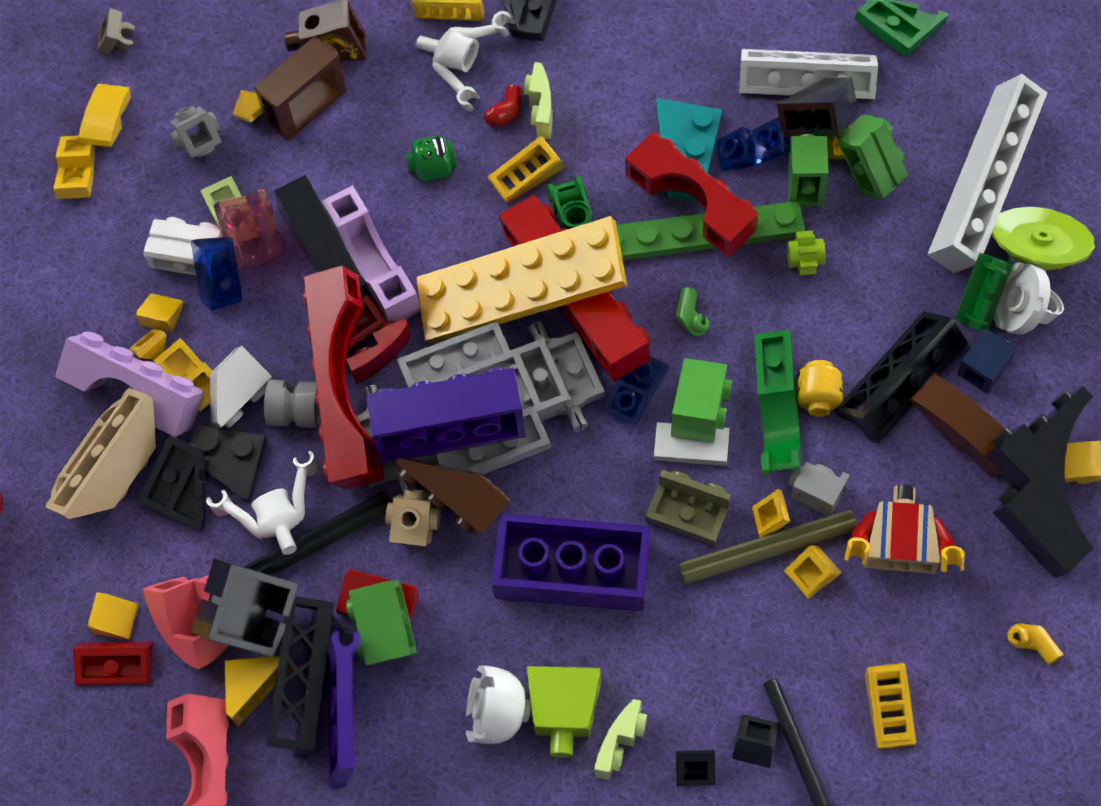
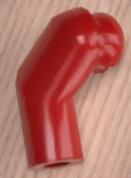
M517 85L506 87L504 101L493 105L492 108L485 111L484 120L487 125L491 127L496 125L503 126L518 118L522 97L521 87Z

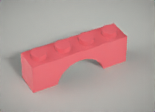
M187 693L168 702L166 740L180 749L188 761L191 771V789L182 806H226L225 775L228 765L226 741L230 721L226 714V700Z

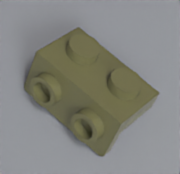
M662 470L659 475V485L645 516V522L715 547L730 510L731 494L727 493L723 487L717 484L707 483L705 485L691 480L683 472Z

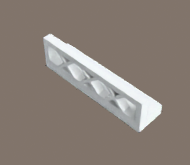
M742 49L739 93L794 95L824 78L852 77L856 98L875 99L878 74L876 55Z

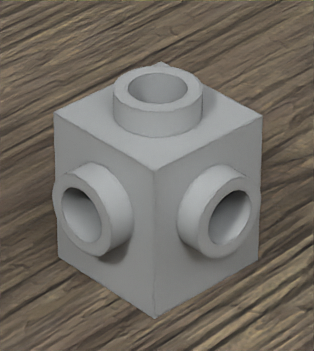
M193 105L185 107L175 114L176 119L170 121L174 131L170 132L169 135L178 151L184 149L192 158L195 156L201 157L212 152L215 149V145L222 142L217 131L221 130V127L212 111L207 113L200 106L194 108ZM195 125L198 126L196 133H187V129Z

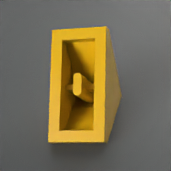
M279 656L225 661L226 714L236 726L239 727L275 687Z

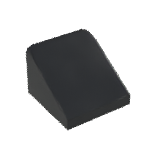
M742 714L732 759L770 768L780 724Z

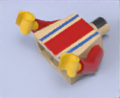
M897 485L893 488V502H879L877 511L868 512L853 530L851 539L847 544L844 560L848 561L850 556H857L862 559L861 565H864V568L936 574L940 559L942 572H947L948 565L950 564L957 565L960 571H963L965 552L956 546L942 520L934 516L932 506L915 504V487Z

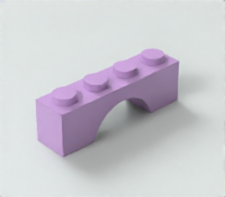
M353 185L322 200L323 207L387 322L398 321L403 318L407 320L420 313L421 309L415 289L402 267L396 265L386 250L368 210Z
M83 332L80 335L66 338L55 374L56 378L84 392L102 386L109 378H115L125 382L134 390L148 394L153 398L155 427L174 437L192 429L204 395V391L194 387L191 380L181 376H172L164 372L163 367L159 364L142 361L134 357L130 350L118 346L113 347L103 342V338L100 335L92 332Z

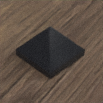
M715 750L676 751L677 786L716 785Z

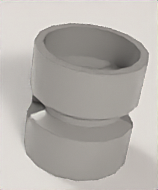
M270 379L267 383L264 397L266 425L288 427L291 422H294L300 428H319L321 423L320 410L315 401L317 383L315 381H299L296 386H293L290 380Z

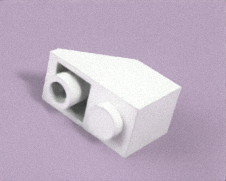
M243 346L235 348L210 373V424L213 427L220 428L226 425L229 428L236 423L244 414L240 408L249 399L253 403L256 402L265 393L267 386L265 383L272 377Z

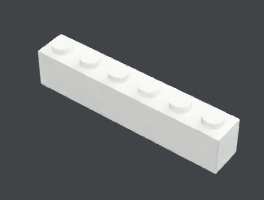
M1023 74L996 86L927 254L953 273L974 266L979 252L984 254L1046 98L1047 92Z

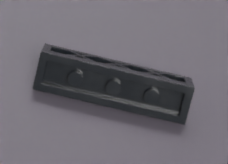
M923 311L843 399L841 405L834 409L837 416L858 423L867 439L879 444L913 406L910 399L932 375L936 374L939 376L968 344L954 319ZM928 325L933 326L928 332L921 334ZM910 351L907 356L898 359L903 353ZM889 375L884 381L875 384L880 378ZM865 401L858 410H853L857 403Z
M295 596L289 617L285 616L284 619L286 628L281 640L266 746L293 750V757L308 758L313 753L315 747L334 603ZM295 607L313 610L311 626L304 632L294 620ZM293 630L296 633L297 637L291 640V634ZM301 640L307 648L305 664L297 668L288 655L289 648ZM288 666L292 673L285 678ZM296 677L302 685L300 701L293 706L284 695L283 690L284 685ZM281 704H283L287 711L280 715ZM288 715H291L297 723L295 740L277 737L279 722Z

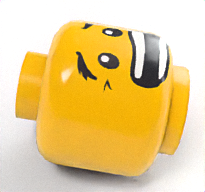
M814 360L806 363L805 367L801 368L796 374L797 405L802 409L808 410V413L812 416L822 417L829 415L830 411L839 407L843 401V377L841 371L834 367L831 362L825 360Z

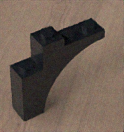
M1084 386L1073 392H1070L1068 389L1064 390L1050 403L1054 409L1047 416L1041 413L1028 426L1022 424L1013 430L1008 426L992 439L991 442L995 447L986 455L1013 484L998 497L1001 504L992 513L1055 578L1069 574L1094 549L1082 533L1073 515L1065 483V456L1071 431L1084 407L1094 397Z

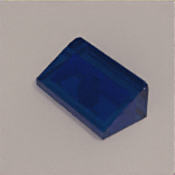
M220 237L192 240L191 247L202 303L210 311L243 301L233 238Z

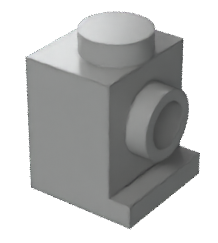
M805 462L804 466H801L800 471L793 472L788 484L793 486L791 499L826 516H831L847 488L850 475L842 472L839 478L835 476L830 468L824 465L815 464L814 466Z

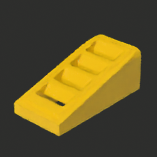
M412 0L415 18L482 21L485 16L482 0Z
M541 135L490 174L488 179L508 204L566 167ZM541 154H543V156L547 160V162L543 165L536 158ZM530 161L537 169L533 173L525 166ZM518 168L526 177L521 182L513 172ZM505 176H508L515 185L511 190L502 180Z
M905 664L868 667L865 672V681L877 750L916 745ZM896 679L897 684L877 685V681ZM898 694L900 700L880 702L879 700L880 696ZM902 710V716L882 718L881 715L883 712ZM905 727L904 733L884 735L883 728Z

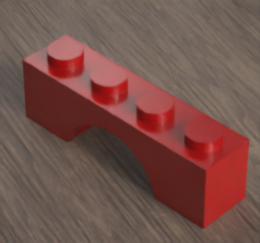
M653 131L625 158L626 176L650 196L663 191H681L697 199L706 213L703 219L702 237L729 258L757 231L758 213L755 207L745 199L740 200L731 193L729 187L722 180L714 179L707 174L697 160L693 158L688 159L670 139H663Z

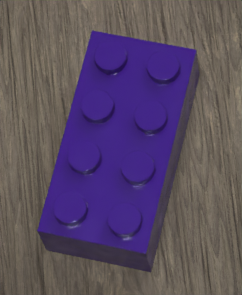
M495 367L483 374L472 376L457 374L445 381L434 383L431 381H420L414 383L411 387L402 389L382 388L374 394L366 395L372 437L381 464L396 462L400 456L418 458L526 437L514 368Z
M500 513L492 577L495 599L644 612L650 549V526Z

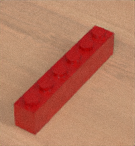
M535 195L499 214L503 234L513 247L568 230L565 227L561 229L557 225V219L551 207L547 203L542 205ZM612 290L558 307L613 382L650 361L648 346L651 345V340L642 326L636 328L631 321L632 317L623 301L617 302L613 298Z

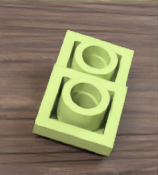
M535 62L532 75H526L524 95H529L530 107L532 108L531 125L536 126L537 138L542 135L544 139L550 140L552 132V105L549 81L542 63Z
M633 699L609 729L597 757L594 768L595 778L610 781L612 770L620 771L624 748L618 747V744L633 747L635 737H643L647 714L641 713L640 700Z

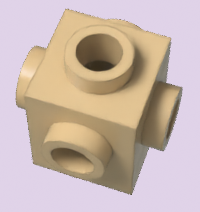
M405 489L404 494L397 495L393 498V503H388L385 521L386 524L391 525L389 542L427 546L431 543L433 530H438L441 509L435 508V504L426 497L427 491ZM410 512L414 513L416 521L412 519Z

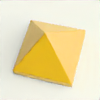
M241 90L233 115L238 119L252 123L262 114L256 92Z
M152 329L129 349L135 357L154 360L164 352L167 335L164 331Z
M777 489L752 506L760 538L774 533L790 522L783 493L780 489Z

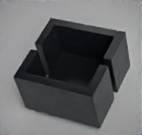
M214 558L204 588V592L209 593L210 596L208 600L201 599L191 632L212 641L277 657L286 624L266 617L265 614L268 609L289 617L299 584Z

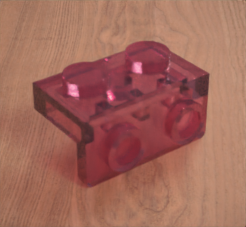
M263 188L255 190L250 195L221 200L213 205L234 271L271 263L284 254L283 237L276 228L273 219V206L266 197Z

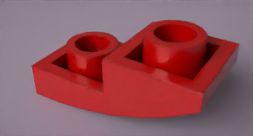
M405 318L383 324L377 331L373 332L376 346L359 349L352 357L346 359L349 371L356 384L379 372L406 346L411 335Z

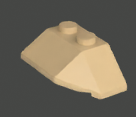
M128 388L122 394L121 399L114 402L98 418L57 476L51 491V498L47 501L45 508L67 519L115 508L118 502L125 497L129 486L138 473L147 465L149 457L156 449L154 407L151 396Z

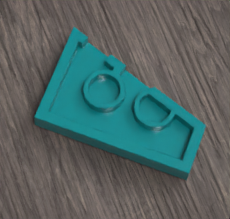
M656 98L660 136L663 139L668 138L673 141L683 155L688 159L693 158L697 160L708 174L721 122L722 109ZM667 191L669 197L699 202L687 193Z

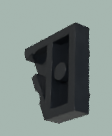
M503 0L506 12L511 15L515 22L514 24L508 23L512 37L544 41L557 0Z
M195 425L190 444L205 451V472L223 487H227L238 495L245 503H251L267 442L266 436Z
M169 435L138 498V502L197 531H203L205 527V451Z

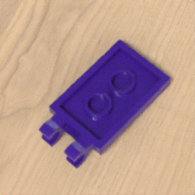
M334 631L328 645L326 659L329 664L327 676L329 788L345 787L354 770L352 661L361 642V636L358 631L353 632L352 643H349L348 646H343L339 642V631Z

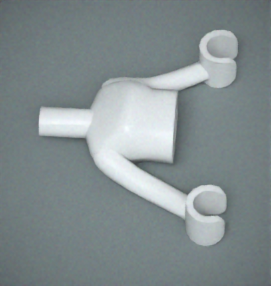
M506 11L496 13L492 19V25L476 28L451 27L440 40L419 36L417 39L416 47L418 49L434 53L432 63L434 70L456 91L458 102L469 113L474 111V107L467 101L471 98L479 99L480 97L472 87H465L449 69H458L463 72L469 71L479 49V42L475 38L499 33L502 37L509 35L508 30L503 25L505 23L514 24L515 22Z
M308 451L310 459L304 464H300L295 457L293 463L297 468V474L292 493L293 505L290 502L286 489H276L256 498L251 505L256 513L257 523L247 512L233 504L225 490L221 491L223 499L219 503L214 504L210 497L206 498V502L215 515L222 517L230 514L258 539L277 537L282 553L290 555L297 549L290 530L297 526L304 519L305 515L304 493L306 479L317 473L319 463L312 451Z

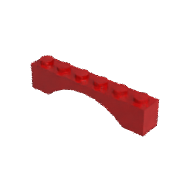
M341 265L304 276L306 290L303 292V299L308 308L309 323L307 325V333L312 342L313 349L311 367L316 376L317 383L315 401L320 410L321 417L319 436L324 444L326 459L323 463V470L328 483L346 490L384 480V472L374 440L357 419L350 403L346 386L345 362L348 343L363 305L359 275Z

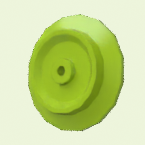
M1038 207L1012 208L999 214L992 231L993 238L1010 257L1018 262L1037 265L1044 270L1062 269L1085 261L1095 248L1094 236L1085 225L1069 215L1052 209Z

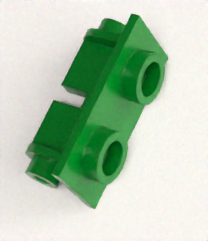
M979 252L954 320L968 324V327L978 331L982 329L988 330L1013 263Z

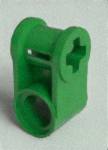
M576 176L574 181L554 186L552 183L546 185L552 210L557 216L561 229L564 227L571 229L592 222V213L581 176ZM577 221L583 222V223L577 224V225L571 224V223L577 222Z

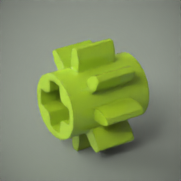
M813 230L796 232L795 241H787L789 268L797 267L800 276L817 274L816 268L818 265H825L826 262L824 239H815Z

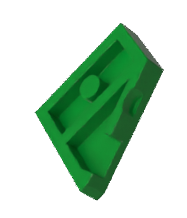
M869 0L857 10L854 20L907 57L946 22L948 14L938 10L937 16L917 11L918 4L907 1Z

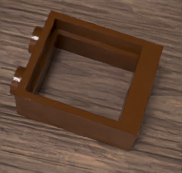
M315 36L254 86L265 122L287 141L346 92L343 79L345 74L340 67L339 53L331 44H323Z

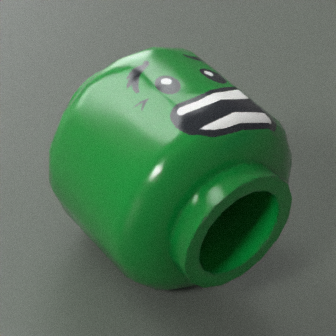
M441 135L414 140L411 144L412 152L405 154L409 174L416 173L418 179L423 183L448 178L452 174V168L457 167L452 141L446 142L445 138Z

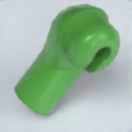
M682 288L675 318L689 335L701 336L709 329L710 321L707 316L702 318V314H698L695 310L698 292L692 288Z

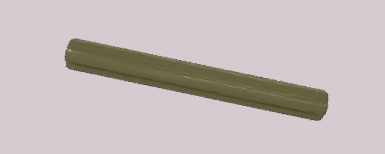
M852 511L840 512L681 562L679 564V573L683 582L688 584L853 532L857 522Z

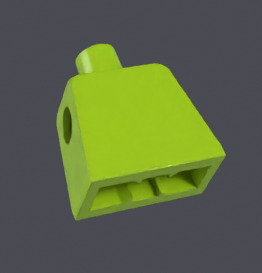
M527 666L536 736H550V756L557 758L572 757L574 737H590L601 686L600 668Z

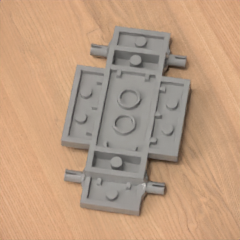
M495 321L398 358V365L407 387H411L414 383L420 381H431L432 383L445 381L457 374H467L469 376L483 374L495 367L514 368L526 433L525 438L413 459L436 463L438 460L440 465L484 475L550 449L551 443L542 425V421L567 414L574 432H579L580 426L582 430L586 429L588 424L581 412V408L586 404L604 398L605 391L578 332L561 338L549 339L543 323L538 321L536 322L537 329L534 323L528 327L534 342L510 351L498 322ZM370 385L372 394L377 391L376 385ZM368 387L362 390L365 399L366 395L370 394ZM367 408L356 417L372 437ZM395 462L383 464L384 480L368 484L369 488H372L390 480H398L403 494L405 489H408L407 484H409L410 489H417L416 485H411L397 473L401 467Z

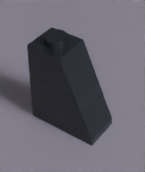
M824 78L777 103L783 137L801 136L803 134L827 137L843 135L858 112L853 78Z

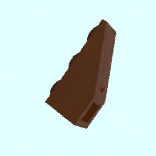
M400 456L395 462L401 467L397 471L401 477L413 486L417 482L422 484L429 490L426 497L441 510L446 506L458 515L454 520L470 534L477 530L482 535L511 501V498L481 473Z

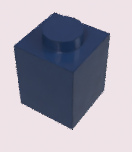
M985 329L962 359L957 375L988 394L1012 362L1017 348L1012 346L1010 341L1003 335L993 334Z

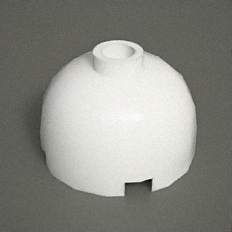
M482 665L477 668L482 673L481 678L473 677L469 689L466 716L472 713L474 724L473 731L466 730V736L469 742L482 744L502 743L511 739L517 733L522 722L526 723L528 721L531 702L529 699H525L524 688L515 675L504 669Z

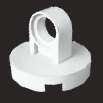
M1017 262L1012 266L993 320L1000 329L1012 334L1024 335L1033 330L1039 323L1049 324L1062 314L1064 307L1060 297L1053 290H1050V280L1045 270L1034 264Z

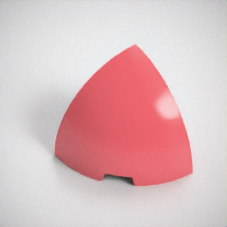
M209 575L188 580L187 577H179L143 588L144 597L156 627L173 652L185 663L193 668L201 669L214 661L229 646L228 644L212 641L191 632L201 599L208 600L210 596L209 593L204 592Z

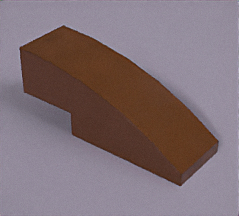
M936 374L932 375L910 399L911 403L959 452L966 451L990 477L1002 475L1003 473L986 455L995 447L991 442L992 439L1005 427L953 385Z

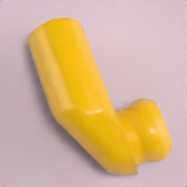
M1015 624L1007 633V639L1011 645L1021 649L1037 650L1048 666L1064 655L1041 626Z

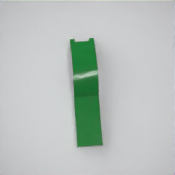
M790 329L754 334L757 392L764 436V453L761 454L763 475H771V471L792 469L793 472L800 471L801 433L795 391L793 347Z

